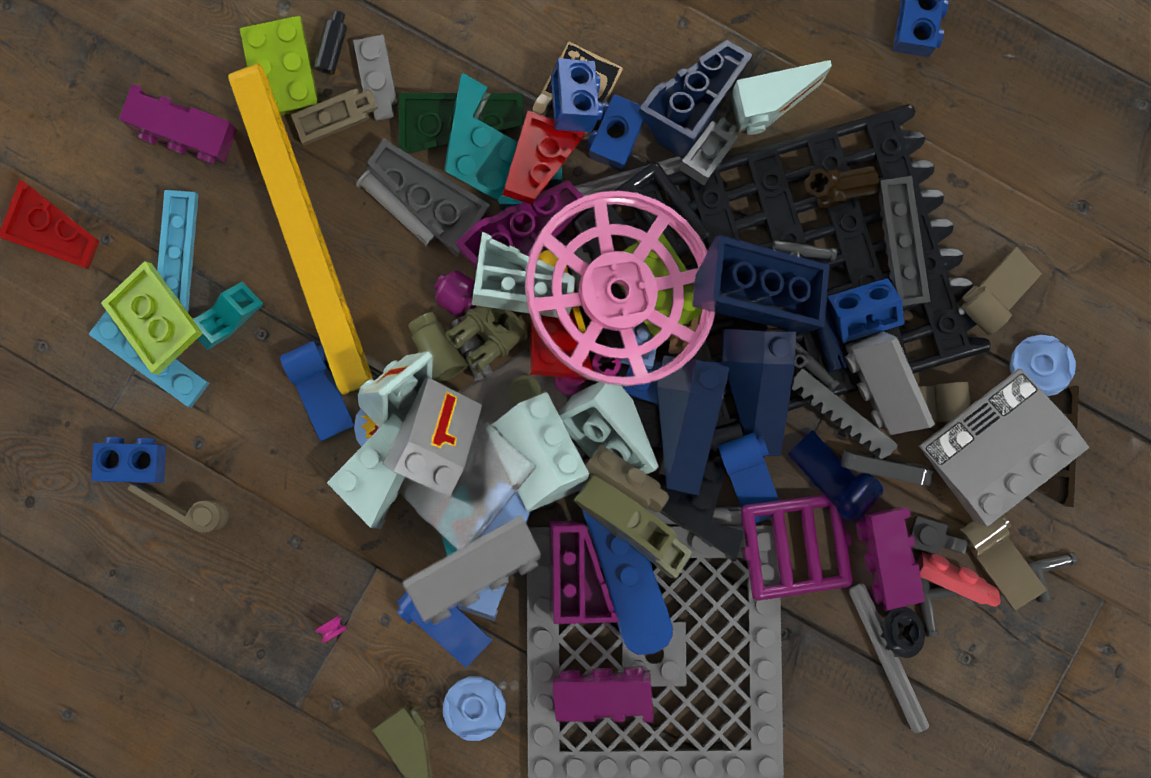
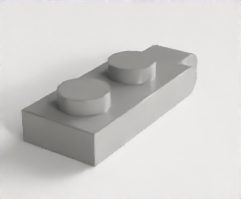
M384 35L353 40L363 92L372 90L378 109L373 111L375 120L394 118L392 105H397L398 101Z

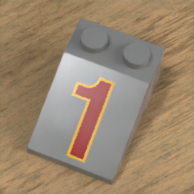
M426 377L383 465L396 473L450 497L464 470L482 404Z

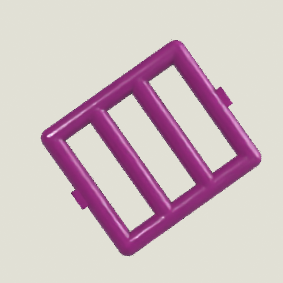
M832 493L749 504L741 508L745 547L741 548L743 560L748 561L752 597L756 601L851 586L852 574L848 546L852 545L850 533L845 532L841 497L838 494ZM829 507L839 573V576L827 578L822 577L813 509ZM786 512H801L810 580L793 582L784 517ZM771 515L781 585L764 587L755 517Z

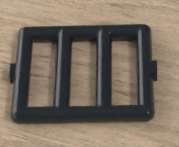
M654 162L614 190L643 195L639 188L654 178L682 217L696 231L702 242L708 239L710 235L709 230L689 205L691 199L684 190L681 192L678 190L659 163ZM616 204L607 205L609 223L626 225L613 207ZM594 207L588 208L573 220L572 225L578 234L590 229L588 224L595 220ZM638 208L651 226L657 216ZM667 227L665 228L663 234L679 258L691 251L684 240L679 243ZM619 235L627 248L638 242L636 239ZM598 238L586 242V245L593 253L591 255L593 260L601 256ZM615 283L621 293L625 295L619 284Z

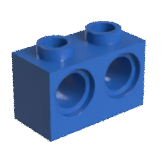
M901 0L893 51L929 57L936 48H940L944 35V30L939 29L941 18L946 16L949 0ZM918 1L927 2L931 10L922 9ZM913 31H922L926 36V40L917 39Z
M558 58L551 74L555 130L592 132L597 120H601L603 114V104L601 101H598L600 75L596 74L595 61Z
M888 278L827 296L836 331L843 343L904 325L902 299Z
M105 437V443H93L92 481L164 483L166 446L156 445V439L136 438V444H124L125 438ZM115 451L119 456V462L116 467L112 468L109 465L108 459L110 454ZM147 452L150 455L151 462L146 469H143L140 465V457L143 453Z

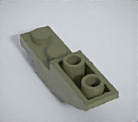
M595 475L589 477L574 499L575 503L618 539L626 540L670 578L677 579L693 553L676 538L677 533L626 494Z

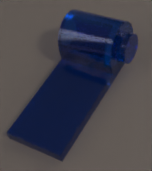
M813 430L788 453L792 460L833 503L839 514L845 519L860 520L884 494L881 483L871 474L860 473L854 476L849 469L840 465L841 460Z

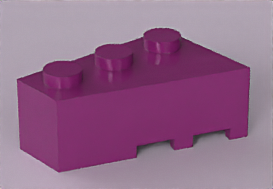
M131 84L119 120L138 135V140L155 146L156 142L166 144L167 150L180 155H184L185 151L196 154L195 159L206 164L213 165L214 161L225 164L237 131L229 121L193 107L189 109L171 103L170 98L162 95L160 99L147 95L141 90L142 87Z
M893 507L859 515L860 523L856 524L858 537L861 542L865 541L868 553L864 554L865 566L868 573L872 572L875 585L871 586L873 599L876 604H880V607L885 610L925 602L919 564L915 563L911 548L916 546L913 535H908L905 518L911 517L910 510L906 507Z
M581 520L549 521L550 617L553 623L619 622L586 525Z
M629 666L624 668V672L611 673V668L593 669L592 674L579 675L578 670H567L560 672V676H556L553 680L556 722H595L597 718L612 717L614 722H624L625 717L643 716V722H653L650 670L644 671L643 666Z

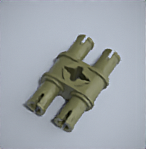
M476 306L474 309L466 311L465 319L451 330H448L445 335L449 343L455 339L452 346L456 349H459L476 333L482 337L485 343L466 357L470 366L476 362L477 365L473 367V370L481 372L494 359L506 357L509 350L520 341L528 339L531 330L530 313H522L516 316L510 310Z

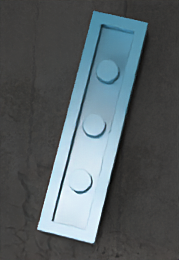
M164 190L157 271L188 312L199 194L188 191Z
M107 311L89 333L90 336L189 408H192L210 384L177 358L159 375L151 374Z

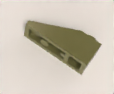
M408 703L376 725L372 731L404 778H433L427 734L423 726L426 721L421 712L416 707L412 709Z

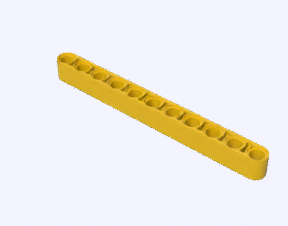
M256 63L230 73V85L338 390L342 395L359 390L364 383L373 379L268 78L262 66Z

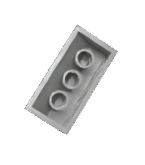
M520 515L402 583L425 623L432 621L436 625L450 617L451 613L449 610L461 604L463 608H466L480 599L478 594L489 587L493 592L509 583L507 577L517 571L523 575L538 566L536 561L540 559L541 554L525 520Z

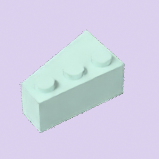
M482 232L472 305L530 313L525 291L526 267L529 257L520 253L518 249L512 246L508 247L492 239V236ZM539 259L534 276L535 298L552 296V276L555 267ZM565 272L562 277V295L571 294L574 291L575 277ZM571 307L565 308L568 315L570 313ZM556 310L538 312L539 315L558 318Z
M393 414L327 482L370 528H382L385 516L392 502H395L399 494L397 492L405 476L383 465L405 418L397 414Z

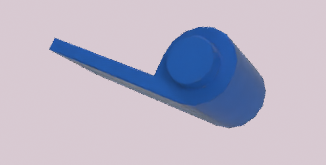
M313 340L280 355L282 366L289 380L295 384L320 441L354 427L353 419L327 364L328 360L322 344L318 345Z
M753 432L718 445L741 508L749 504L779 501L763 457L769 455L763 436L756 438ZM771 515L757 516L755 517V523L770 519L772 517Z
M407 591L396 602L399 606L397 613L407 623L411 624L414 621L465 668L492 641L482 629L457 607L449 610L451 613L450 617L434 625L432 621L428 623L423 621Z

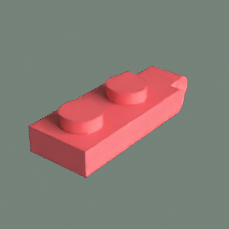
M923 551L918 558L917 563L919 564L922 578L979 604H988L993 607L1000 604L1001 599L998 588L987 583L984 578L979 577L973 570L967 567L959 568L950 564L946 558L938 554L930 555Z

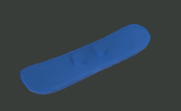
M582 508L603 569L613 608L619 621L617 623L623 643L628 650L637 655L658 652L669 645L673 636V626L650 560L626 540L618 539Z

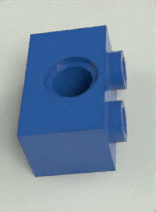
M613 94L610 103L606 101L603 103L601 125L598 131L592 130L586 147L590 148V159L624 172L645 122L638 112L641 105ZM617 126L624 131V134L620 138H612L608 135L607 131L609 128Z

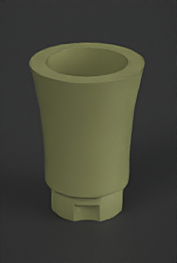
M433 312L426 313L409 323L408 327L413 335L412 340L418 352L429 351L433 356L432 380L442 383L468 368L469 364L458 349L452 346L454 342H448L445 335L447 330L444 324L439 322L436 314Z

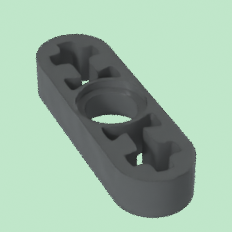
M844 449L840 464L842 467L850 470L926 486L931 485L934 473L933 468L889 457L879 459L874 454Z

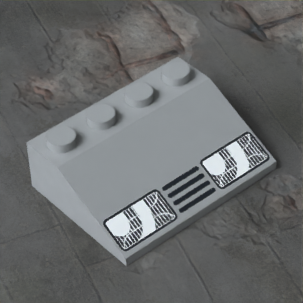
M1017 369L919 445L972 520L987 527L1089 448L1071 421L1022 369Z

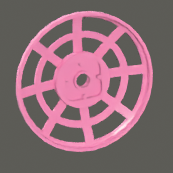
M607 191L584 196L568 204L554 215L539 233L531 249L526 267L525 291L527 306L533 324L552 353L570 369L588 379L619 386L642 385L662 379L680 369L697 353L712 327L715 312L703 309L695 332L678 323L684 303L683 285L695 283L696 273L708 251L691 225L672 208L656 199L639 193L625 191ZM607 205L633 206L648 211L657 216L647 233L628 225L609 224ZM594 207L596 227L579 234L566 247L551 235L570 216L584 209ZM667 225L676 230L687 243L696 259L697 269L680 272L672 255L658 241ZM611 235L626 236L636 239L640 243L633 254L614 251ZM598 237L601 256L588 265L576 256L574 252L584 243ZM543 246H545L559 258L552 276V296L535 298V269L539 254ZM651 250L662 260L669 275L658 278L654 277L651 269L644 262ZM566 265L581 275L578 293L562 295V277ZM613 283H619L625 288L626 295L624 299H617L612 295L611 285ZM672 288L673 304L670 315L667 317L655 310L654 307L658 291ZM583 307L586 314L592 320L584 334L572 323L565 308ZM556 310L564 328L578 342L571 358L561 351L550 338L538 312ZM647 320L661 328V331L650 341L639 346L637 345L633 327ZM602 328L620 331L624 349L609 348L596 343L595 341ZM670 335L688 343L683 352L670 363L656 371L647 373L641 355L659 347ZM589 351L610 358H628L634 376H609L589 370L582 366Z

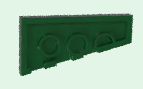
M399 93V148L408 154L448 145L457 93ZM484 93L473 117L499 132L522 127L523 94Z

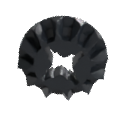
M908 607L895 608L885 612L886 618L880 623L884 628V632L880 637L884 638L887 642L885 649L892 650L894 657L911 658L916 656L923 648L925 642V630L920 617ZM906 626L902 633L904 638L898 639L899 627Z

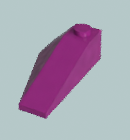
M569 180L542 192L533 205L522 202L516 206L513 205L506 208L505 211L492 217L478 221L455 245L475 271H477L482 232L492 236V239L508 247L512 246L518 249L520 253L529 257L539 233L551 218L565 206L584 196ZM582 211L566 219L551 235L556 238Z

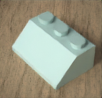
M547 392L518 403L487 428V432L527 512L581 490L588 480L589 472Z

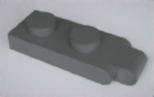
M722 117L718 123L712 120L684 157L678 169L702 185H705L738 139L734 135L738 126L725 117Z

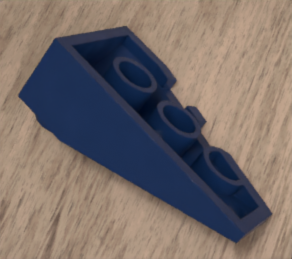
M726 40L701 56L694 65L678 71L676 76L668 82H662L657 85L641 105L638 112L658 143L684 159L711 121L714 120L734 88L736 81L739 80L752 59L753 54Z
M722 329L721 362L723 366L729 367L727 377L731 387L730 393L736 404L742 434L745 436L754 432L756 438L763 436L769 455L766 456H781L795 366L796 332L783 329Z
M664 356L661 367L667 365L676 357ZM690 359L680 369L658 380L657 397L666 487L668 489L699 495L729 372V367Z

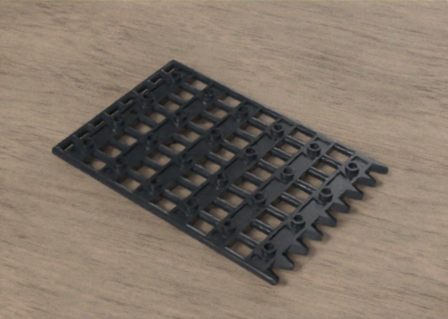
M903 105L724 158L705 185H702L682 171L668 175L675 186L686 182L689 183L693 200L689 202V205L695 212H698L700 220L709 230L710 235L705 240L709 249L716 236L721 235L741 241L738 231L766 223L771 241L758 244V246L772 249L774 240L807 244L834 235L839 250L835 261L826 258L813 261L830 265L829 269L843 265L848 283L828 288L827 296L887 278L892 283V280L889 278L890 270L881 273L876 258L877 254L886 252L887 245L884 240L872 243L866 226L883 221V218L880 216L881 208L862 213L858 199L846 200L843 204L825 208L830 221L829 224L803 231L798 213L818 208L817 199L815 196L794 202L788 184L808 179L812 170L823 168L825 171L840 170V172L849 171L848 166L872 159L875 160L880 175L878 177L879 181L912 176L930 302L903 306V311L921 306L927 324L900 332L897 326L884 330V332L897 337L913 374L990 350L991 343L988 339L967 337L966 332L975 327L977 323L962 308L957 306V302L973 288L972 282L965 278H948L947 275L949 271L962 262L963 253L958 249L939 248L937 244L952 233L954 224L947 219H929L928 216L930 212L941 206L944 201V194L938 190H921L919 188L920 183L933 175L935 166L930 161L910 160L909 155L924 145L925 135L918 131H901L900 129L902 124L915 115L913 105ZM865 130L870 147L844 155L838 137ZM806 147L812 165L784 173L779 155ZM747 165L752 182L725 190L720 172ZM655 179L648 181L639 188L644 196L656 199L664 204L660 192L662 188ZM756 194L761 212L734 219L729 202ZM674 205L670 206V208L682 216ZM631 206L634 217L623 221L626 225L641 229L647 233L651 226L638 208ZM595 220L588 224L590 228L596 227ZM667 225V228L673 234L671 226ZM573 227L575 235L566 237L563 230L556 239L566 247L579 234ZM681 236L675 237L679 243L683 241ZM584 243L582 245L583 252H589L591 257L593 253L586 245V243ZM802 257V258H806V259L812 260L811 257ZM694 263L685 267L687 270L697 269L698 265ZM567 266L568 273L572 276L570 267ZM574 283V292L577 293V290H576V287H575V283ZM613 283L611 285L612 295L617 299H624L625 295ZM579 306L585 328L587 329L590 324V318L584 309ZM730 316V318L714 322L707 337L722 333V329H768L765 324ZM611 330L598 335V337L606 335L609 348L623 349L620 331ZM817 331L796 332V342H803L805 350L828 372ZM931 336L936 354L910 362L904 344ZM705 340L691 359L705 362H721V353L711 356ZM664 341L656 348V353L669 349L670 341ZM846 348L842 349L845 357L848 355ZM589 351L588 354L592 364L596 353ZM601 357L598 363H601L602 366L599 369L605 372L606 367L616 366V364L612 363L615 358L608 357L606 359ZM621 363V369L617 375L619 377H626L630 365ZM846 367L828 372L834 380L840 382L832 391L835 395L841 396L858 390L857 384L861 383L859 377L849 380ZM813 375V377H814L815 379H817L820 383H822L825 387H827L823 382H821L818 378H816V377ZM729 383L725 385L715 429L739 423L738 413L729 416L724 397L731 396ZM800 395L790 397L788 411L811 404ZM631 397L652 451L663 449L659 406Z

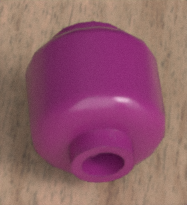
M458 270L452 271L448 275L442 274L434 285V290L437 291L436 303L457 317L465 315L466 311L477 306L472 305L475 281Z

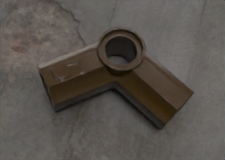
M874 166L840 172V170L825 171L823 168H819L810 172V176L805 180V187L808 193L816 197L818 208H828L843 204L846 200L878 194L879 179Z

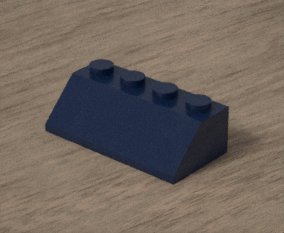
M719 235L716 236L696 273L692 307L798 333L824 328L830 265Z

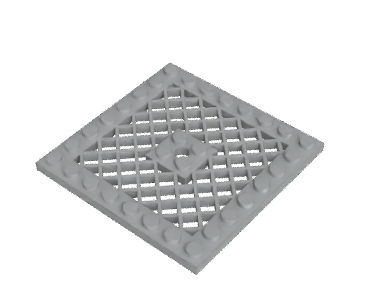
M669 526L677 533L676 538L693 552L690 558L696 559L685 570L682 569L681 574L669 586L657 575L660 569L656 567L653 570L657 582L665 588L662 593L663 600L670 593L681 606L670 616L673 636L669 645L662 649L663 656L661 660L650 662L645 658V654L637 655L628 650L622 641L620 632L610 622L601 623L591 634L580 623L569 624L559 634V624H554L550 617L549 527H528L541 554L540 559L536 561L538 566L527 572L528 778H784L781 598L756 601L752 597L748 561L746 569L737 559L736 562L731 561L725 557L724 553L713 546L710 547L688 529H683L680 526ZM727 526L743 531V526ZM756 526L764 587L780 585L773 526ZM586 527L597 559H599L590 530L588 527ZM744 533L737 558H743L741 548L745 547ZM704 558L727 559L715 570ZM700 562L712 572L701 586L689 575ZM731 562L743 572L733 585L720 574ZM716 577L728 588L717 601L705 591ZM684 578L697 589L685 602L673 591ZM746 579L747 600L736 590ZM732 593L744 604L733 617L721 607ZM700 594L712 604L701 618L689 607ZM685 609L697 620L687 632L685 621H675ZM718 609L729 621L715 633L705 621ZM747 610L748 633L737 623ZM701 625L713 636L702 649L690 639ZM734 625L745 637L732 649L721 637ZM574 626L586 637L585 641L576 650L563 639ZM606 626L618 637L607 650L595 639ZM717 641L729 652L718 665L706 655ZM590 642L602 653L591 666L579 655ZM686 642L697 652L687 664ZM559 643L571 654L560 666ZM621 643L622 665L611 655ZM747 643L748 664L737 654ZM734 657L745 669L732 681L722 669ZM606 658L618 669L617 672H624V668L629 666H643L644 671L650 670L652 687L665 686L655 697L652 696L653 707L656 706L666 718L655 730L647 722H643V716H634L635 718L624 729L614 722L612 718H603L592 730L584 722H567L560 729V722H556L554 678L559 676L560 672L574 659L587 670L583 675L592 674V670L596 669ZM701 658L713 668L702 681L690 671ZM686 674L698 684L687 697L675 687L687 686ZM717 674H720L730 685L717 697L706 685ZM748 675L749 697L738 687ZM702 689L714 700L703 713L691 703ZM735 689L746 701L733 713L722 701ZM670 690L682 700L671 713L659 703ZM686 706L698 716L687 729L675 719ZM718 706L730 716L719 729L707 719ZM748 707L749 728L739 719ZM639 722L651 733L640 745L628 735ZM670 722L682 732L671 746L659 735ZM702 722L714 732L703 745L691 735ZM734 722L746 732L735 745L723 735ZM574 723L587 734L576 746L564 735ZM606 723L618 733L608 746L596 735ZM656 738L666 749L645 748ZM688 738L698 749L677 748ZM718 738L729 747L709 749ZM592 739L601 749L582 748ZM624 739L633 749L614 748ZM750 739V748H741ZM560 740L569 748L568 750H560Z

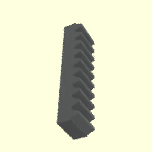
M912 176L880 180L878 203L881 206L880 216L883 218L882 229L885 231L884 242L887 245L885 251L889 258L887 262L890 268L889 278L901 297L903 306L930 302Z
M794 366L791 389L813 405L814 408L879 459L892 454L898 444L807 371Z

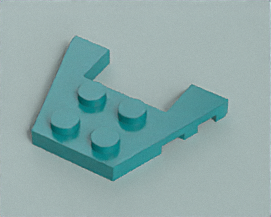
M462 73L458 81L459 86L444 172L499 201V197L502 195L517 141L473 117L488 87Z

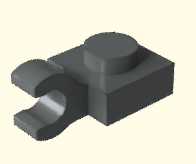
M915 516L910 535L914 536L916 545L911 548L930 554L939 555L941 548L965 554L968 541L946 535L948 525L920 516Z

